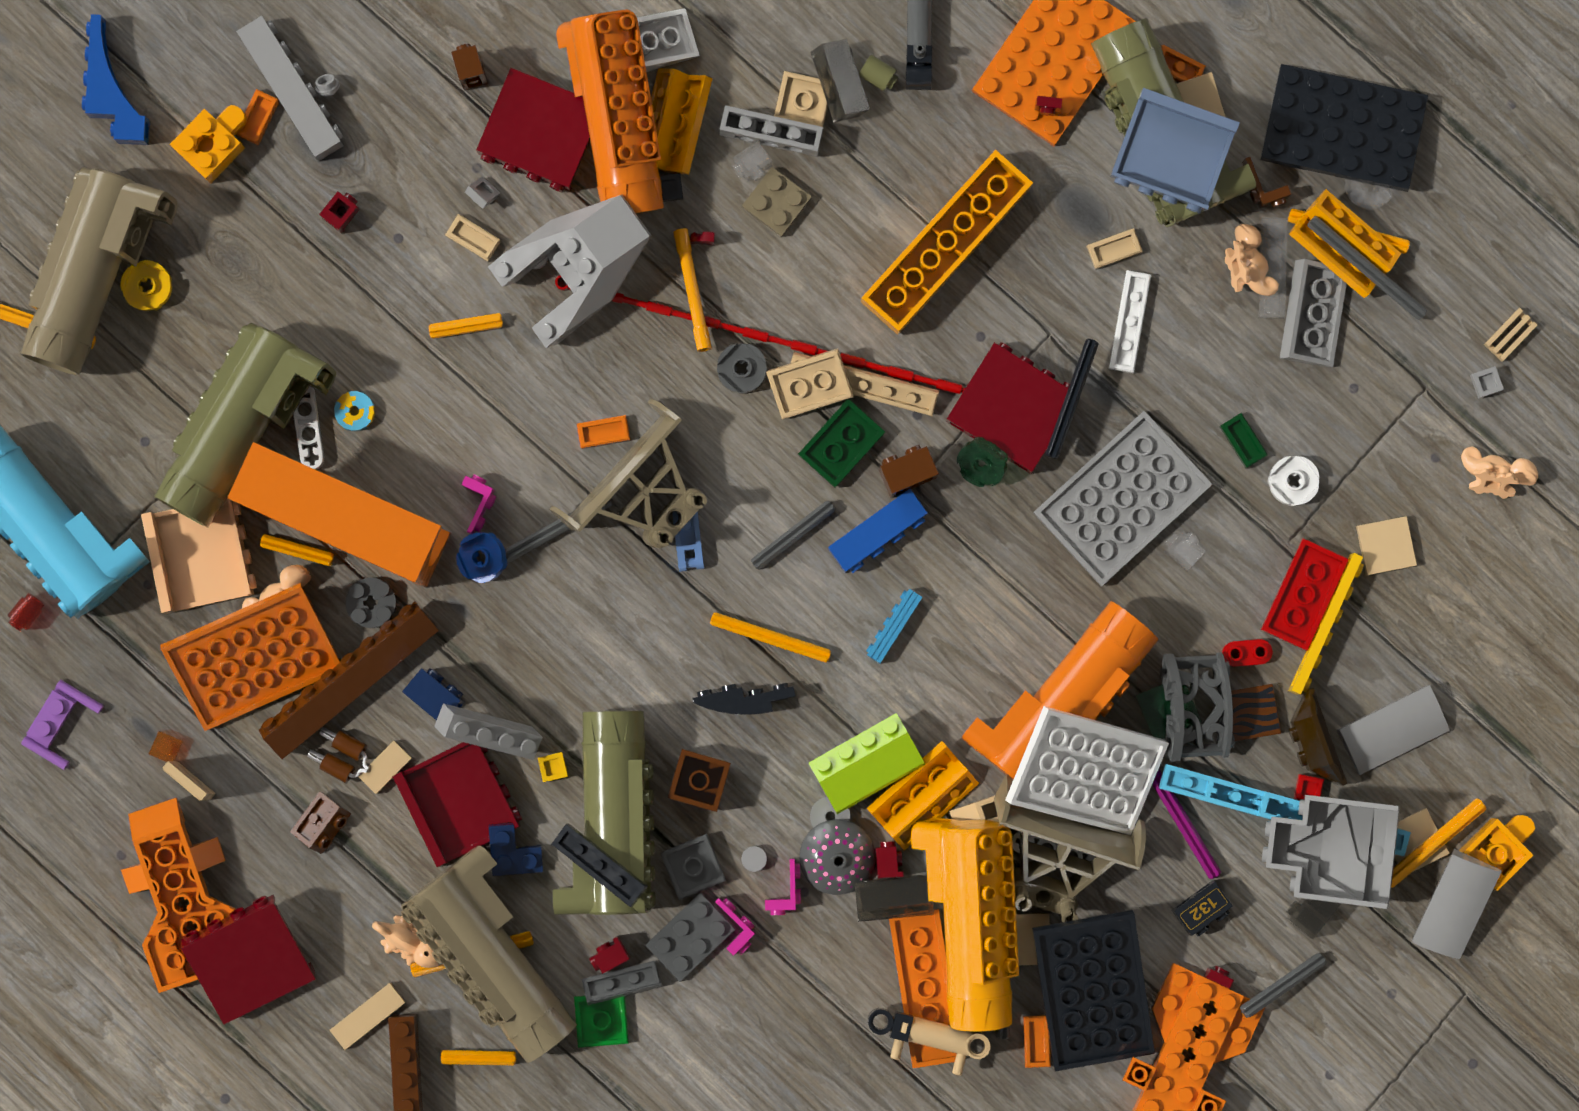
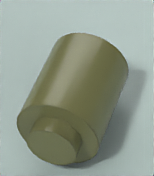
M872 54L859 73L861 78L882 91H885L887 88L891 90L899 78L895 75L897 72L895 68Z

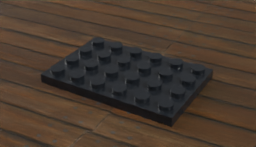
M1281 64L1260 160L1408 192L1428 95Z
M1129 910L1032 928L1055 1072L1155 1054L1134 911Z

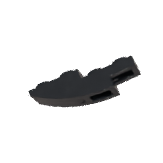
M788 683L774 685V691L764 693L763 688L748 691L749 696L744 697L742 687L737 688L736 684L722 686V692L713 694L711 689L697 692V697L692 699L694 704L713 711L727 714L753 715L773 712L771 702L796 697L794 686L788 687Z

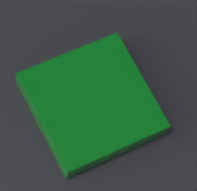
M574 996L578 1048L629 1044L625 996L591 1005L587 1004L586 996Z

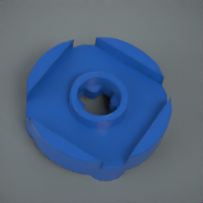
M473 533L461 541L459 553L456 555V562L460 572L467 579H472L478 583L489 582L496 579L507 567L508 562L505 548L495 534ZM479 551L485 554V563L477 561Z

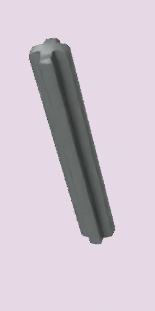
M825 501L751 559L752 564L757 570L762 569L834 513L835 507L830 501Z
M1321 953L1313 955L1240 1007L1243 1015L1246 1018L1253 1016L1325 966L1326 960Z

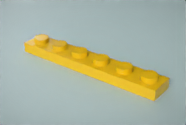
M1356 553L1349 555V561L1308 651L1305 652L1288 691L1293 694L1301 695L1302 691L1307 692L1312 681L1309 678L1313 668H1318L1322 660V655H1319L1323 645L1327 647L1333 633L1330 632L1333 623L1337 624L1342 616L1343 610L1340 607L1343 601H1348L1354 587L1350 585L1354 577L1358 578L1362 572L1364 564L1361 561L1363 557Z

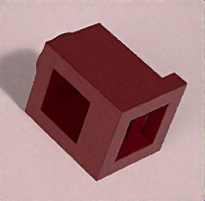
M337 191L319 215L342 234L360 209L356 206L358 201L347 192L343 196ZM340 208H346L347 212L344 216L338 215Z
M880 842L881 847H875L877 878L904 877L903 871H898V866H902V853L896 850V842Z
M619 936L613 938V945L608 941L597 947L596 951L598 953L589 958L595 971L601 970L602 974L630 959Z

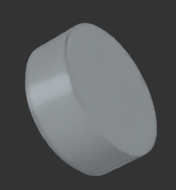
M751 846L743 852L741 860L747 870L756 872L765 866L767 856L762 848Z

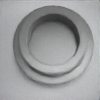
M332 74L322 75L315 81L316 93L325 97L334 95L340 87L338 79Z

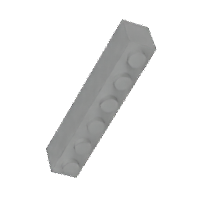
M260 16L237 30L236 32L318 162L343 147L344 145L340 139L344 136L336 124L330 125L327 118L331 115L323 103L318 105L314 97L317 96V93L310 82L305 85L301 78L304 72L297 61L292 64L288 58L291 51L284 40L280 43L278 42L275 34L279 32L272 21L266 22Z

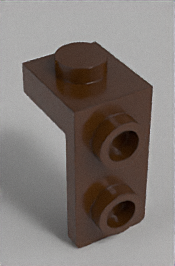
M1251 157L1245 158L1242 162L1243 166L1249 164L1256 181V188L1250 191L1253 203H1258L1259 208L1269 205L1272 208H1276L1287 203L1285 199H1288L1291 195L1288 185L1264 193Z

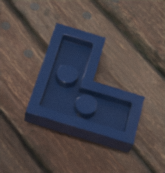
M513 823L489 825L491 856L497 863L492 868V876L543 872L541 845L516 847Z

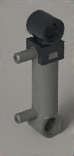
M907 0L906 90H931L932 0Z

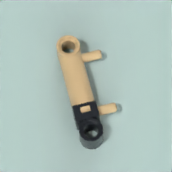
M885 1008L873 1009L868 1015V1025L873 1033L884 1035L890 1031L889 1036L894 1039L890 1057L895 1060H900L904 1041H909L956 1053L952 1073L961 1076L966 1056L982 1059L990 1051L989 1039L980 1032L956 1030L951 1028L950 1025L895 1011V1015L892 1016ZM879 1014L885 1015L888 1019L887 1025L883 1028H878L873 1024L874 1017ZM974 1039H981L984 1042V1047L980 1052H973L970 1049V1044Z

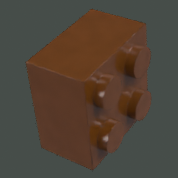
M920 445L907 449L905 456L900 458L897 455H893L882 460V465L879 468L890 498L932 481L939 475L927 446L921 448Z
M682 749L668 798L717 812L731 763Z

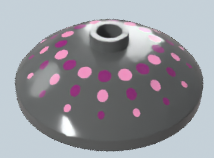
M842 819L824 821L812 828L801 844L799 853L801 870L807 881L819 891L832 895L847 894L860 888L869 879L875 865V849L869 835L859 825ZM840 856L843 858V862L835 864L834 859Z

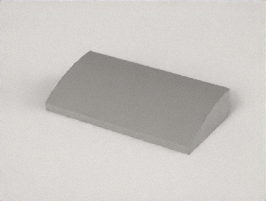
M1308 259L1295 260L1280 359L1333 367L1347 283L1321 262Z
M1426 685L1337 729L1359 775L1450 731L1430 685Z
M1454 849L1413 935L1411 943L1445 956L1460 959L1502 870Z

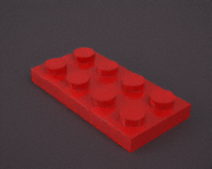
M1302 538L1260 630L1308 651L1349 559Z

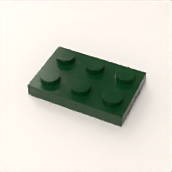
M847 399L798 453V456L830 485L836 488L885 434V431L852 401Z

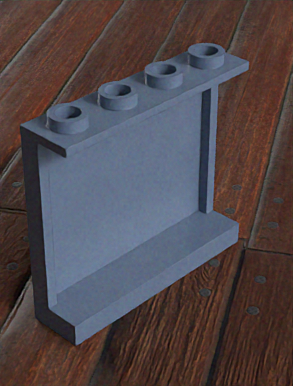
M1143 88L1110 177L1115 178L1114 183L1129 187V184L1139 187L1138 191L1143 194L1152 196L1153 193L1162 195V200L1176 205L1177 201L1187 204L1186 209L1196 213H1201V210L1206 211L1209 208L1210 199L1240 122Z

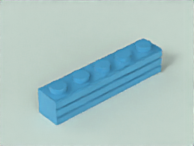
M911 589L908 591L904 590L900 596L902 601L899 605L895 604L892 609L893 615L891 618L887 617L883 623L885 625L883 631H878L874 637L877 639L874 645L871 643L866 650L868 652L867 656L879 664L922 599V596Z

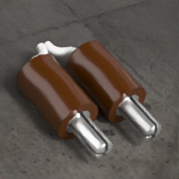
M325 727L321 729L320 735L332 741L331 747L356 761H359L363 756L362 763L365 769H359L353 774L355 767L330 753L323 756L314 750H310L308 757L320 763V770L344 783H347L351 778L358 777L362 772H367L369 769L366 765L367 755L365 753L367 744L341 730L336 734Z

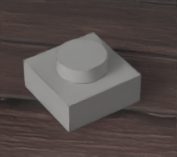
M483 176L470 184L465 191L482 209L495 201L500 195V192Z
M1496 366L1470 375L1478 399L1504 390Z

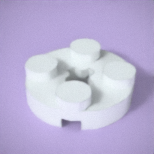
M1284 457L1270 471V476L1268 477L1270 491L1283 504L1288 506L1303 505L1309 502L1318 492V469L1305 457ZM1290 474L1293 477L1296 475L1300 477L1298 480L1299 487L1288 484L1290 481L1288 476Z

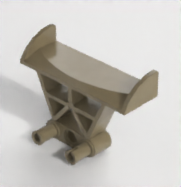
M650 399L647 403L660 415L658 420L570 516L555 506H552L549 510L570 530L580 532L596 514H600L643 529V540L650 547L663 548L668 546V543L672 542L677 533L697 511L703 508L702 505L707 503L706 496L701 491L685 488L665 440L682 421L679 416L658 401ZM658 447L664 463L643 484L633 473ZM669 472L675 488L655 487ZM627 480L639 490L618 514L601 509ZM649 493L676 494L652 521ZM639 504L641 507L642 523L627 518ZM672 511H676L678 521L672 525L668 520V516Z
M1005 775L994 797L999 824L1020 831V868H1014L1015 907L1017 910H1020L1021 906V911L1024 912L1033 905L1060 914L1062 922L1078 920L1076 914L1078 907L1076 895L1115 863L1136 870L1140 869L1146 844V827L1143 820L1139 819L1132 834L1128 835L1012 805L1006 801L1012 785V779L1010 776ZM1028 834L1057 843L1058 846L1054 850L1028 841ZM1071 849H1075L1096 857L1092 861H1087L1069 855ZM1059 867L1064 882L1045 876V874ZM1067 871L1073 872L1075 874L1071 878H1069Z

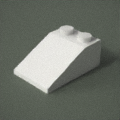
M685 8L637 17L646 72L700 56Z

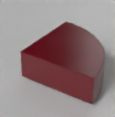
M693 232L690 234V243L714 246L715 233L703 232L699 234Z

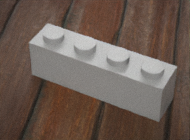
M444 703L434 726L445 738L534 760L543 738L532 726Z

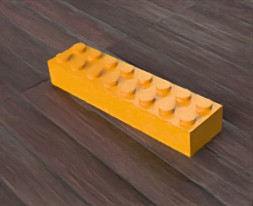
M995 150L862 296L861 303L899 335L1031 189L1033 182Z

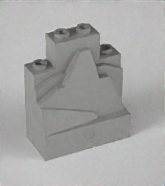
M1305 795V800H1300L1298 815H1303L1302 820L1271 817V822L1266 821L1265 836L1269 837L1268 847H1263L1262 862H1266V868L1297 871L1296 876H1291L1290 891L1294 892V897L1388 909L1400 807Z

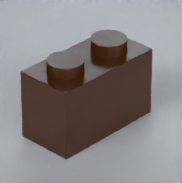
M463 44L457 46L456 50L451 53L464 91L488 84L476 45Z

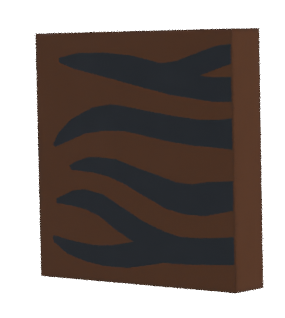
M1273 684L1231 690L1233 706L1232 733L1235 741L1281 734Z

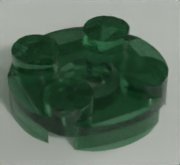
M976 437L973 441L967 442L958 453L957 464L959 463L961 468L960 473L962 477L975 486L997 485L1007 471V453L982 437ZM979 460H983L987 465L980 466Z

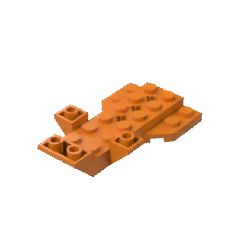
M177 797L128 814L132 841L140 863L121 870L129 894L149 889L157 910V915L142 947L158 993L198 980L181 950V940L190 932L186 929L189 921H192L193 924L196 923L198 928L195 930L200 931L206 928L207 924L218 918L222 920L230 916V913L236 909L209 895L201 872L226 861L218 837L192 846L184 824L185 818ZM181 897H184V900L188 899L187 909H184L183 906H178Z
M1172 962L1151 1008L1164 1043L1154 1065L1132 1057L1122 1079L1142 1089L1132 1111H1222L1226 1100L1202 1089L1213 1064L1245 1053L1265 1007L1253 1016L1246 1018L1241 1012L1240 1007L1249 1001V998ZM1213 1001L1215 1011L1213 1013L1210 1012L1209 1015L1205 1014L1206 1009L1203 1008V1005ZM1199 1024H1202V1029L1205 1033L1203 1036L1199 1035V1038H1196V1033L1192 1030L1194 1026L1199 1027ZM1191 1047L1194 1057L1185 1061L1182 1051L1184 1049L1188 1051V1048Z

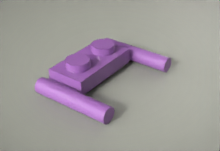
M60 680L33 721L21 745L65 770L70 762L48 748L51 746L77 701L98 714L102 711L104 705Z

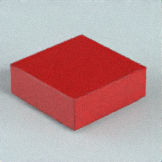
M1298 774L1294 799L1305 800V795L1321 797L1324 779Z

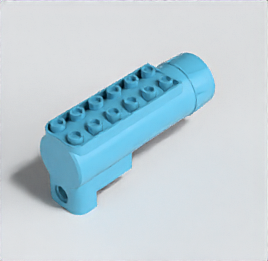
M0 425V534L6 540L11 539L13 541L10 546L23 560L27 558L29 562L26 566L38 579L42 577L45 580L42 586L54 598L58 597L61 600L58 605L63 612L70 618L75 616L78 619L109 598L126 580L150 561L130 538L114 550L82 511L75 516L22 451V448L13 441Z

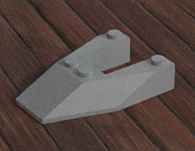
M619 195L550 220L502 254L488 268L500 285L505 287L518 282L548 257L573 292L571 296L532 327L545 348L559 344L612 301L652 235L624 196Z

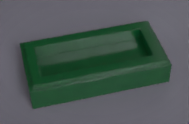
M1242 413L1219 426L1245 468L1250 467L1268 455Z

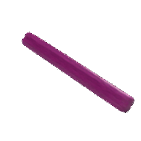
M1158 769L1152 783L1153 787L1209 879H1214L1221 874V870L1175 794L1159 789L1162 773Z

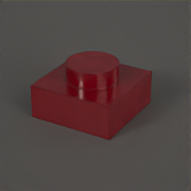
M1037 96L1035 110L1040 111L1041 115L1054 116L1055 113H1060L1063 98Z
M1215 966L1214 970L1207 967L1203 976L1230 989L1234 981L1228 977L1230 972L1218 966Z

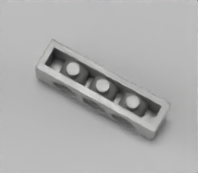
M726 105L720 125L721 136L815 157L818 156L823 134V127Z

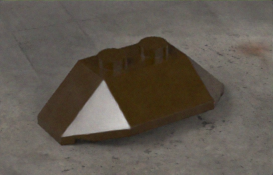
M1314 688L1308 689L1307 692H1304L1290 721L1292 728L1288 729L1293 743L1297 742L1300 752H1297L1298 760L1301 766H1305L1308 771L1339 786H1344L1348 783Z

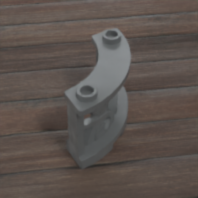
M1222 652L1211 656L1174 657V654H1164L1159 673L1163 683L1165 700L1171 701V715H1166L1165 741L1169 743L1166 751L1170 762L1180 761L1182 757L1222 755L1223 758L1229 757L1230 749L1235 744L1232 733L1233 706L1229 680V662L1225 661ZM1213 667L1214 679L1209 678V671H1204L1201 674V678L1198 677V668ZM1191 668V674L1188 672L1180 671L1178 669ZM1191 683V689L1189 694H1183L1182 686L1184 685L1186 686V688H1190ZM1198 687L1216 705L1210 716L1201 725L1196 715L1184 710V703L1191 701L1195 697ZM1187 718L1191 720L1194 730L1192 725H1189L1188 728L1184 727V721ZM1215 731L1218 733L1217 744L1203 745V734L1207 740L1213 741L1212 734ZM1195 740L1196 745L1183 746V744Z

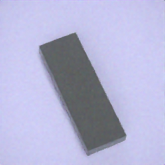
M656 961L582 979L588 1005L662 987Z

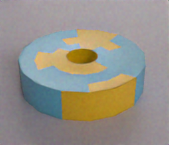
M349 391L341 395L336 401L334 407L335 418L346 430L353 432L362 431L373 422L375 406L372 400L364 393ZM358 407L359 413L355 416L351 415V409Z

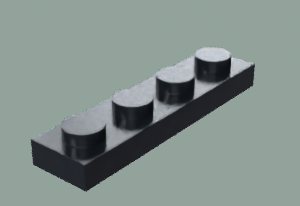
M569 823L565 824L552 842L555 848L629 907L635 905L648 887Z

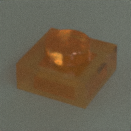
M158 731L149 755L165 762L175 761L183 741Z

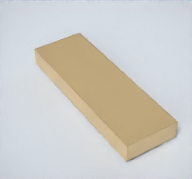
M390 982L331 1028L330 1032L343 1049L346 1050L405 1004L406 1001Z

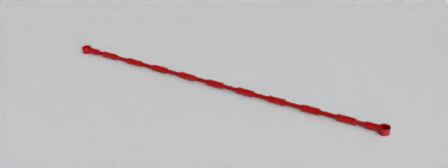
M561 275L555 279V285L558 290H571L568 285L565 287L558 285L559 280L563 279ZM618 292L612 299L613 302L620 304L624 302L646 308V311L669 317L672 315L692 321L691 314L672 309L673 307L652 301L644 302L626 297ZM704 316L706 326L717 330L719 328L743 334V337L766 343L767 341L791 347L792 350L814 356L815 354L827 352V350L817 348L816 345L797 340L782 339L771 336L767 332L748 327L741 328L723 323L719 319ZM842 352L840 354L844 364L874 369L888 373L887 375L930 384L936 386L937 389L956 394L963 393L965 387H962L961 384L939 378L938 380L914 374L913 371L894 366L879 365L865 361L866 359Z

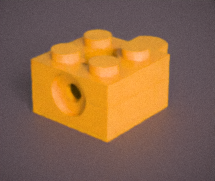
M234 105L228 106L216 119L203 109L169 145L211 184L245 149L234 136L246 124V115L241 108Z
M1516 815L1504 826L1498 819L1491 818L1459 851L1502 870L1493 889L1498 891L1533 856L1523 843L1534 833V822L1528 816Z

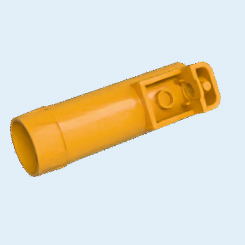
M934 818L919 821L913 826L911 831L912 849L926 850L928 901L943 903L947 1004L950 1027L960 1031H992L1012 1025L1010 978L1019 976L1012 832L1010 828L992 820Z

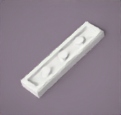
M1126 271L1109 369L1134 373L1151 280L1150 274Z

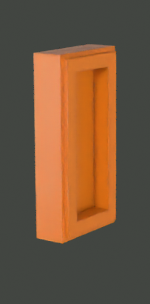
M256 89L244 113L247 122L236 135L259 146L280 100Z
M626 415L577 424L581 449L630 441Z
M1046 1015L1023 1016L1025 1068L1051 1067Z

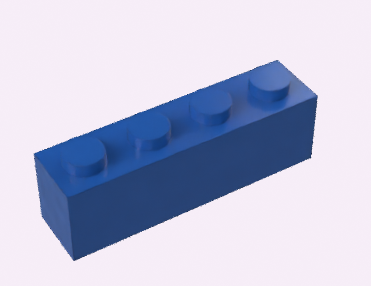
M909 489L831 544L828 550L845 573L850 570L853 574L864 566L862 561L868 556L874 559L884 552L885 549L882 546L889 541L895 544L905 537L903 531L910 526L914 530L926 521L923 517L927 515V512L911 489Z

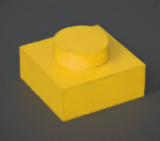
M563 752L538 758L543 782L568 777Z

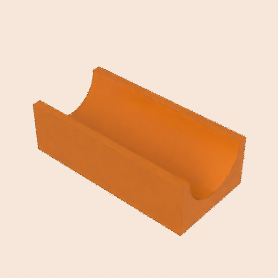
M254 442L228 495V499L425 588L428 586L451 535V532L442 529V526Z

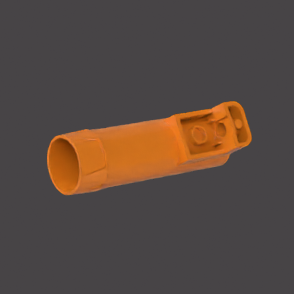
M618 10L578 17L562 23L556 32L558 48H567L575 97L583 96L600 202L623 195L635 213L664 208L661 177L659 176L656 162L661 160L636 15L630 10Z
M1110 601L1096 620L1089 624L1082 637L1034 696L1025 690L994 730L977 717L963 734L962 739L1001 772L1014 780L1043 706L1096 720L1100 714L1105 717L1114 706V703L1111 702L1116 695L1121 697L1129 688L1130 683L1127 682L1129 676L1141 665V661L1159 639L1133 615L1118 604Z

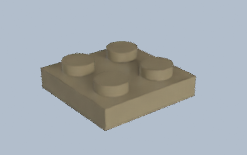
M771 167L743 203L742 208L782 237L811 200L812 196Z

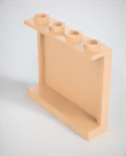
M228 496L208 528L174 509L141 514L161 613L168 614L254 595L253 589L257 588L254 574H250L248 564H252L249 549L244 547L243 540L247 539L244 525H240L238 515L242 514L241 506L228 499Z

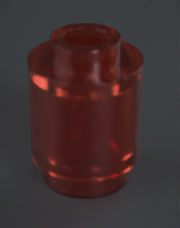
M30 593L25 597L22 596L7 615L10 618L8 623L19 631L23 628L28 630L43 612L41 609L44 604Z

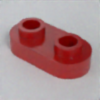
M1262 639L1229 642L1221 651L1225 661H1228L1231 667L1265 664L1271 659L1273 654L1271 645ZM1258 647H1262L1264 649V655L1262 657H1259L1256 654V649ZM1233 649L1239 651V657L1237 659L1231 657V651Z

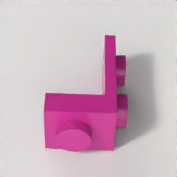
M474 474L472 478L465 476L461 484L463 487L483 496L467 530L469 534L481 531L486 520L483 518L486 509L490 510L496 500V496L493 495L495 490L485 485L487 480Z
M790 858V899H765V911L770 910V915H786V910H796V904H801L800 889H795V879H800V864H795V858Z
M718 898L715 902L743 929L726 949L733 956L737 952L742 955L751 945L748 940L755 934L752 930L755 925L746 916L740 918L734 912L737 908L727 898L723 901Z

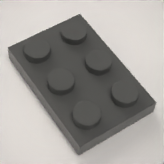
M700 892L646 944V947L681 982L735 928Z

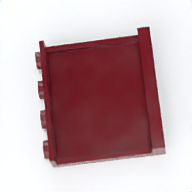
M510 68L476 149L478 155H481L480 159L492 165L495 162L503 164V169L517 174L518 171L527 174L526 178L533 182L540 183L542 180L550 183L549 187L563 193L564 189L571 192V184L590 141L583 96L575 97L573 92Z
M994 342L948 415L946 422L1031 474L1049 445L1070 384L1064 382L1062 385L1054 380L1056 376L1046 369L1038 370L1033 367L1034 362L1023 355L1019 358L1012 354L1013 349L1002 342L998 345Z
M462 742L404 772L392 776L436 867H440L468 853L477 846L490 842L489 825L513 823L514 829L521 826L519 821L522 820V817L517 807H511L508 798L511 797L505 783L500 784L497 778L500 772L495 762H489L485 754L489 752L488 748Z
M274 894L269 897H259L253 902V905L245 909L243 907L237 908L230 913V916L222 920L220 918L215 919L200 931H190L181 940V950L223 1025L316 980L315 969L311 962H307L275 903Z

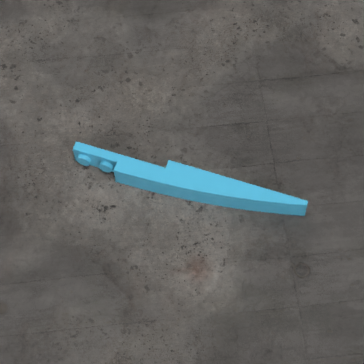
M1165 764L1159 789L1271 820V817L1303 819V815H1298L1300 803L1298 800ZM1401 829L1397 830L1396 855L1405 856L1411 832Z

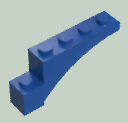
M91 14L90 22L86 24L89 46L85 47V61H88V71H84L83 83L87 88L86 96L83 95L82 110L90 118L115 119V122H111L110 133L118 144L148 145L150 120L146 116L138 114L120 88L108 55L106 20L102 15Z

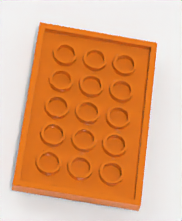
M1033 0L973 87L972 92L1052 146H1055L1103 76L1091 43L1136 21L1105 0ZM1037 96L1063 98L1060 113H1055L1054 116L1041 115L1040 111L1035 110Z
M301 583L160 645L163 655L204 731L320 680L325 671L333 669L340 663V659Z

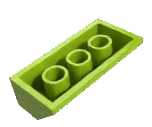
M897 713L808 764L835 812L839 814L924 766L925 762Z

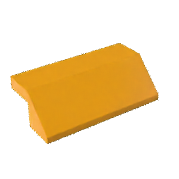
M658 68L651 102L661 160L656 161L659 171L689 175L713 78L706 75H688L677 69Z
M1325 189L1299 218L1289 235L1359 295L1365 298L1371 293L1376 284L1307 226L1309 221L1314 216L1320 218L1384 274L1392 269L1401 253Z
M943 741L922 758L925 762L924 766L897 780L867 807L868 811L904 851L911 845V831L917 822L943 817L979 784Z

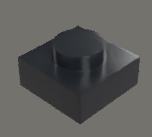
M680 173L661 175L663 202L683 200Z

